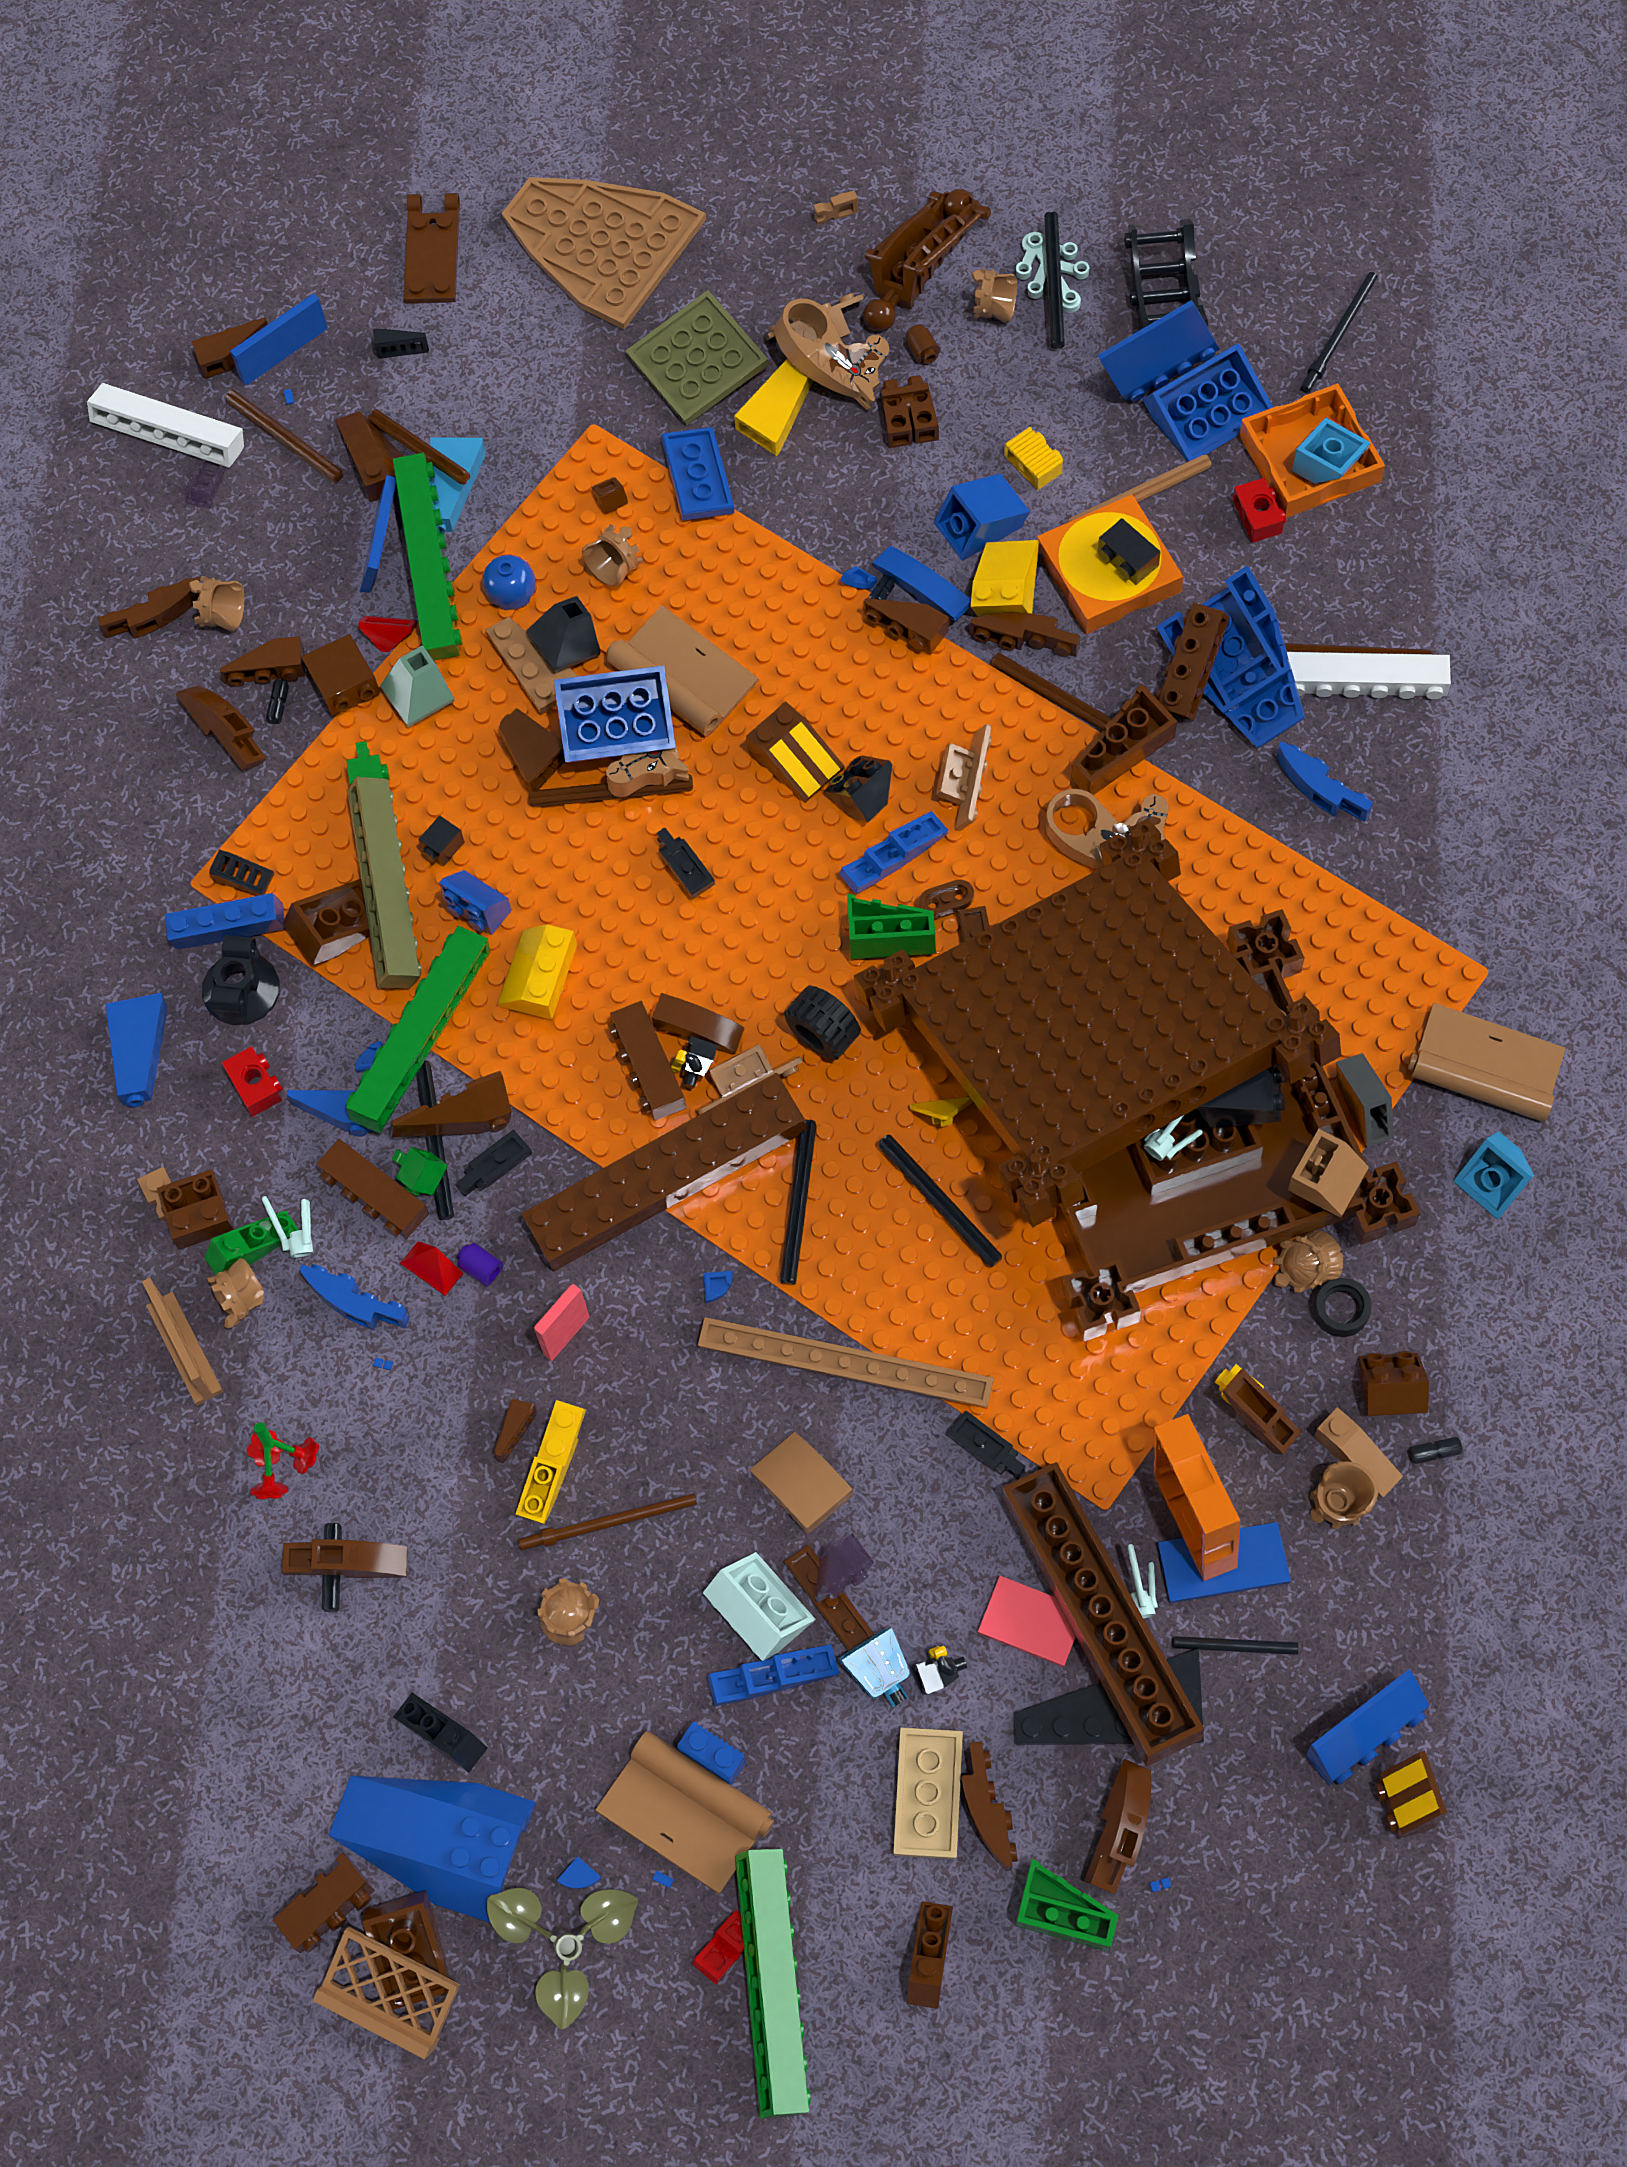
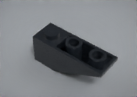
M414 1693L409 1695L393 1716L394 1719L468 1773L488 1748L469 1730Z

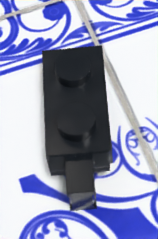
M666 827L656 833L658 836L657 841L662 846V848L658 849L661 858L692 899L715 885L714 878L684 838L677 837L674 839Z
M515 1130L510 1131L468 1163L469 1167L464 1170L466 1175L456 1182L459 1191L466 1197L476 1188L480 1191L488 1188L532 1154V1150Z
M968 1411L962 1414L947 1433L949 1438L1000 1475L1006 1470L1019 1480L1026 1471V1466L1016 1459L1018 1452L1013 1449V1445Z

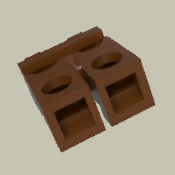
M920 375L908 378V386L898 387V383L894 379L885 380L883 383V390H881L882 408L889 448L912 445L910 418L916 444L939 440V425L929 392V385L923 382Z

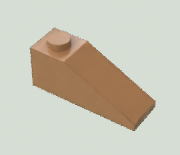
M1338 1407L1317 1428L1314 1438L1337 1459L1343 1462H1355L1360 1464L1362 1468L1370 1471V1474L1376 1480L1379 1491L1378 1495L1382 1498L1403 1477L1361 1427Z

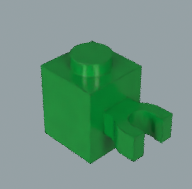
M366 741L355 743L358 758L346 760L350 786L356 777L390 780L388 765L382 764L379 754L370 756V750Z
M413 1147L410 1148L407 1154L400 1149H396L392 1160L402 1165L396 1178L405 1184L404 1189L417 1196L420 1193L433 1195L448 1166L432 1152Z

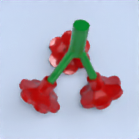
M260 1422L254 1426L255 1433L251 1436V1444L247 1447V1455L254 1458V1463L258 1467L265 1466V1474H263V1482L251 1488L250 1494L256 1496L257 1499H276L288 1493L289 1487L283 1485L282 1482H275V1475L271 1471V1464L273 1465L280 1461V1453L284 1450L295 1458L293 1468L297 1469L298 1473L305 1474L308 1468H311L316 1462L319 1444L313 1438L308 1437L299 1446H289L282 1440L277 1439L276 1433L268 1430L265 1424Z

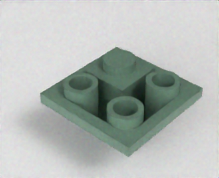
M423 645L399 658L380 685L382 691L408 728L455 701L437 665Z

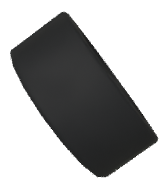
M1337 1278L1328 1281L1320 1288L1314 1301L1313 1314L1316 1323L1323 1331L1332 1336L1345 1338L1356 1335L1365 1327L1371 1315L1372 1302L1368 1291L1362 1284L1353 1279ZM1340 1291L1353 1295L1358 1300L1360 1306V1313L1357 1319L1347 1324L1337 1323L1330 1319L1325 1310V1302L1330 1295Z

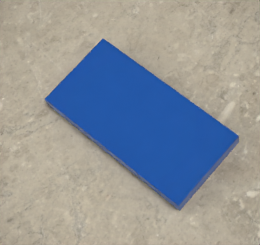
M314 293L230 351L239 378L245 386L328 329L320 300Z
M713 427L661 434V441L682 520L734 514V504Z
M386 475L378 500L360 592H371L378 572L396 477Z
M1278 1522L1240 1528L1238 1568L1203 1581L1183 1538L1162 1541L1157 1544L1170 1604L1291 1582Z

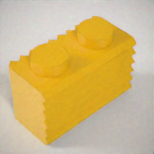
M1028 427L1004 444V456L1037 491L1062 474L1063 458L1056 449L1052 450L1049 448L1044 436L1040 432L1035 433L1031 427Z

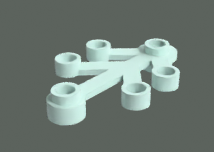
M1031 232L1025 235L1022 240V247L1026 253L1023 261L1016 266V276L1021 280L1030 278L1032 263L1035 257L1038 258L1041 264L1034 281L1028 284L1029 297L1038 299L1043 295V285L1047 278L1045 235L1039 232ZM1067 242L1064 245H1060V255L1065 260H1074L1077 257L1078 248L1076 244ZM1061 261V272L1074 275L1077 279H1085L1089 275V265L1084 261H1079L1076 264ZM1026 269L1027 272H1021L1020 270ZM1061 276L1063 311L1073 313L1080 308L1081 298L1076 291L1069 289Z

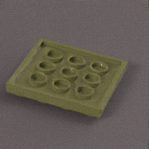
M709 290L626 350L630 360L686 426L770 364L768 358Z

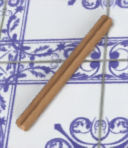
M1201 455L1069 518L1068 522L1133 494L1137 502H1140L1211 468V461L1207 455Z

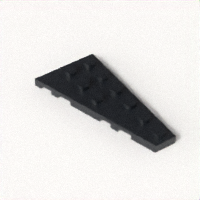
M1198 1648L1167 1659V1662L1203 1725ZM1101 1683L1015 1712L1016 1745L1134 1744ZM1203 1734L1202 1740H1200V1741H1198V1742H1196V1743H1203V1742H1204V1734Z

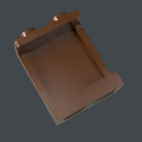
M351 634L301 656L311 680L315 682L332 716L380 694L376 678Z

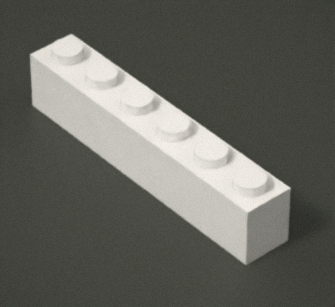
M102 383L87 401L90 422L229 468L244 448L242 428Z
M1287 652L1299 696L1316 694L1319 697H1329L1332 694H1344L1348 698H1354L1359 695L1384 698L1387 695H1399L1403 699H1410L1414 696H1427L1429 699H1439L1447 696L1451 684L1450 655Z

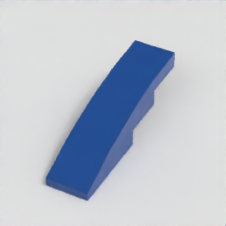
M891 545L872 562L874 568L879 572L893 577L897 586L915 595L919 603L933 607L953 621H956L971 606V599L926 565Z
M931 811L889 832L886 840L865 850L862 858L842 867L839 875L857 894L881 881L922 854L947 835L949 830Z
M831 1644L774 1655L768 1660L742 1664L736 1669L710 1673L707 1679L715 1707L839 1675V1670Z

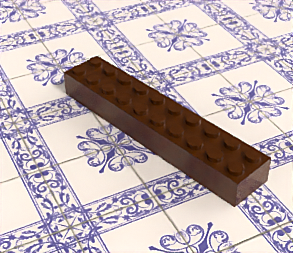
M776 1072L521 1214L554 1272L794 1139L801 1132L807 1130L806 1121Z
M1055 1462L1002 1488V1501L1096 1675H1098L1102 1686L1146 1767L1202 1740L1204 1733L1203 1725L1058 1463Z

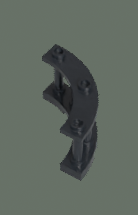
M1190 219L1180 220V228H1176V231L1137 234L1134 224L1128 225L1129 233H1124L1125 248L1130 249L1133 290H1130L1131 306H1136L1139 324L1138 331L1169 314L1147 315L1144 302L1182 299V301L1187 302L1192 300L1208 326V319L1203 305H1198L1197 298L1200 297L1198 274L1194 275V269L1191 267V261L1196 260L1193 222ZM1175 241L1177 244H1181L1182 258H1178V261L1139 265L1138 245ZM1179 272V274L1184 275L1185 285H1182L1179 289L1142 292L1140 275Z

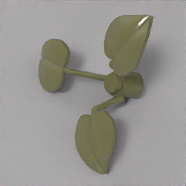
M512 1888L488 1897L487 1913L494 1930L504 1940L512 1943H523L528 1939L532 1928L554 1942V1951L563 1960L561 1972L551 1970L543 1974L537 1982L535 1997L540 2009L559 2029H565L574 2022L584 2008L588 1998L589 1985L584 1973L579 1970L567 1972L570 1961L575 1960L581 1953L582 1945L580 1941L583 1940L584 1935L589 1929H591L594 1939L601 1943L611 1944L621 1940L631 1927L638 1899L621 1890L605 1889L596 1891L589 1895L580 1907V1914L587 1924L582 1927L576 1936L572 1933L564 1932L556 1937L535 1924L541 1916L542 1908L538 1897L530 1890Z

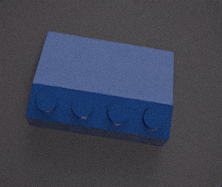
M1191 300L1097 356L1125 401L1136 402L1142 399L1146 392L1154 387L1158 389L1166 385L1173 376L1187 373L1192 369V365L1197 362L1211 359L1220 348Z
M1239 343L1142 398L1154 422L1188 462L1201 455H1206L1240 435L1243 418L1273 408Z
M664 665L554 680L565 763L676 748Z

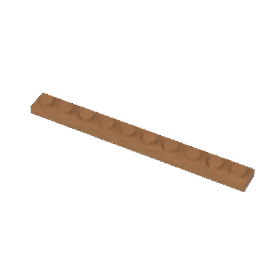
M706 1317L704 1318L698 1347L702 1349L986 1409L989 1406L994 1383L993 1377Z

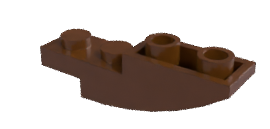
M199 577L187 578L179 583L158 587L153 591L147 592L148 602L137 603L129 608L111 611L104 616L98 617L105 637L109 638L131 631L134 639L173 622L193 606V601H197L200 593H193L189 583L194 580L200 582Z
M1017 612L995 613L972 618L970 622V635L977 641L998 643L1006 650H1021L1024 642H1027L1035 649H1043L1044 647L1054 650L1057 655L1062 657H1068L1069 655L1076 657L1080 646V635L1057 629L1058 619L1044 615Z
M199 685L180 690L176 693V696L206 736L215 734L242 771L259 766L265 761L266 756L251 738L255 729L228 701L213 691Z
M312 1539V1542L283 1543L282 1574L345 1575L346 1578H407L408 1547L380 1542Z
M982 1741L969 1743L973 1774L961 1776V1782L970 1817L982 1842L993 1858L1005 1871H1012V1862H1018L1016 1844L1015 1842L1009 1843L1008 1830H1013L1011 1811L1004 1810V1803L991 1804V1800H996L994 1781H987L986 1769H991L989 1750H983Z
M1123 1760L1101 1816L1107 1823L1084 1879L1085 1882L1115 1894L1126 1864L1134 1867L1148 1819L1151 1798V1770L1129 1760Z

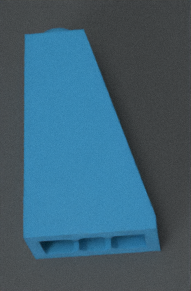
M430 437V446L470 473V479L467 480L466 484L461 485L434 466L435 478H431L432 486H437L439 501L435 502L436 509L441 510L443 525H439L440 533L453 532L485 458L486 450L483 438Z

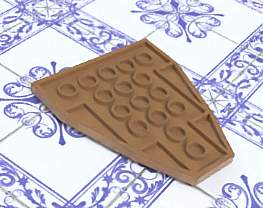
M529 177L502 212L504 222L531 259L581 309L625 330L707 220L706 213L662 192L590 180Z

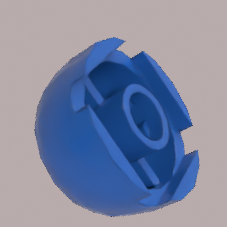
M509 554L494 558L486 566L482 575L483 591L488 602L492 605L494 603L504 610H513L525 606L530 601L533 592L535 594L536 578L528 562L518 556Z

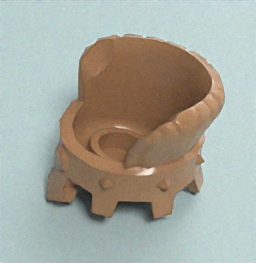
M981 268L980 271L972 272L973 280L978 283L975 290V303L977 305L974 306V313H977L974 314L975 318L984 317L987 319L988 317H995L1004 323H1009L1012 319L1016 302L1017 278L1015 275L998 274L993 269L988 271L984 268Z
M612 524L608 528L606 527L601 535H598L597 541L586 544L582 549V558L599 580L608 586L618 587L633 568L643 563V558H636L635 554L639 551L636 544L630 546L626 541L632 537L631 528L621 527L620 532L617 534L614 532L616 527Z
M201 576L200 579L204 583H200L198 580L190 582L189 587L191 591L196 594L200 593L197 601H193V608L198 609L200 616L195 617V623L199 624L200 627L210 626L212 628L220 626L230 632L236 631L240 626L244 611V589L242 584L238 581L221 582L220 580L210 579L205 576Z
M1313 1231L1301 1237L1296 1236V1239L1283 1241L1280 1244L1283 1248L1280 1256L1274 1257V1264L1280 1265L1282 1274L1279 1273L1275 1276V1285L1285 1288L1290 1284L1295 1287L1294 1292L1298 1293L1309 1288L1313 1289L1316 1286H1323L1328 1281L1339 1278L1343 1269L1341 1248L1337 1241L1324 1231Z
M239 1258L234 1262L228 1271L224 1270L218 1272L217 1275L207 1277L208 1282L213 1285L211 1288L213 1293H215L218 1303L229 1314L225 1319L224 1326L226 1328L236 1326L242 1319H246L250 1315L249 1310L263 1304V1288L249 1264L243 1258Z
M1339 1461L1329 1465L1323 1477L1318 1480L1317 1487L1310 1495V1499L1314 1500L1316 1507L1311 1510V1520L1321 1523L1326 1519L1333 1523L1332 1528L1340 1529L1343 1525L1352 1524L1354 1527L1359 1524L1361 1516L1371 1512L1377 1502L1378 1486L1370 1471L1362 1468L1360 1464L1350 1461Z
M566 1578L559 1579V1584L549 1590L545 1588L542 1592L543 1600L541 1608L538 1609L540 1626L545 1636L554 1643L573 1646L584 1640V1632L591 1627L595 1610L598 1609L599 1598L596 1594H590L587 1590V1585L582 1581L580 1584L568 1582Z

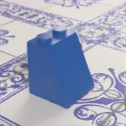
M1000 473L952 486L934 524L960 559L964 561L983 550L986 542H997L1022 528L1030 511Z

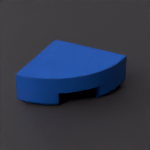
M855 566L844 572L840 581L852 587L869 589L876 585L878 579Z
M382 1041L370 1044L369 1048L358 1057L355 1065L356 1073L364 1072L366 1069L371 1068L378 1048L383 1046Z
M733 1270L704 1273L706 1303L714 1302L720 1299V1296L723 1297L724 1293H727L733 1281Z
M577 1857L557 1879V1882L567 1888L584 1889L595 1885L602 1878L582 1859Z

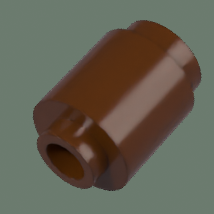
M921 324L914 325L908 329L905 334L906 344L917 362L920 364L934 362L940 353V347L929 329Z

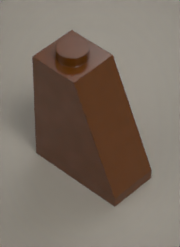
M518 708L511 714L504 716L499 726L500 735L529 792L538 790L565 762L562 740Z

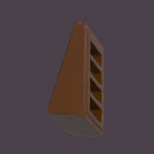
M517 1399L511 1400L494 1450L497 1462L504 1463L533 1421L537 1413L534 1404Z

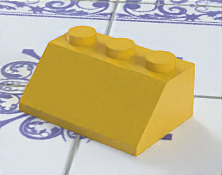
M547 924L523 930L497 1004L498 1007L552 1020L577 947L574 931Z

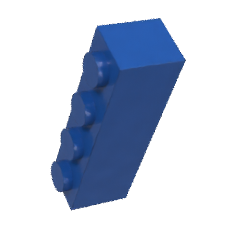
M274 893L165 914L167 939L177 949L223 942L226 934L253 936L286 929L283 923L285 919L283 903Z

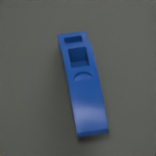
M1281 741L1278 747L1277 759L1284 772L1300 792L1319 808L1334 817L1341 809L1363 822L1366 821L1373 802L1366 795L1346 788L1339 780L1328 778L1330 767L1321 759L1312 758L1303 753L1297 746L1288 745Z
M301 1264L299 1270L311 1289L329 1307L345 1318L371 1330H375L378 1320L406 1329L410 1317L403 1305L394 1301H388V1304L377 1301V1297L366 1292H361V1295H358L360 1289L355 1279L347 1274L339 1273L337 1276L328 1273V1270L322 1266L312 1264L311 1267Z

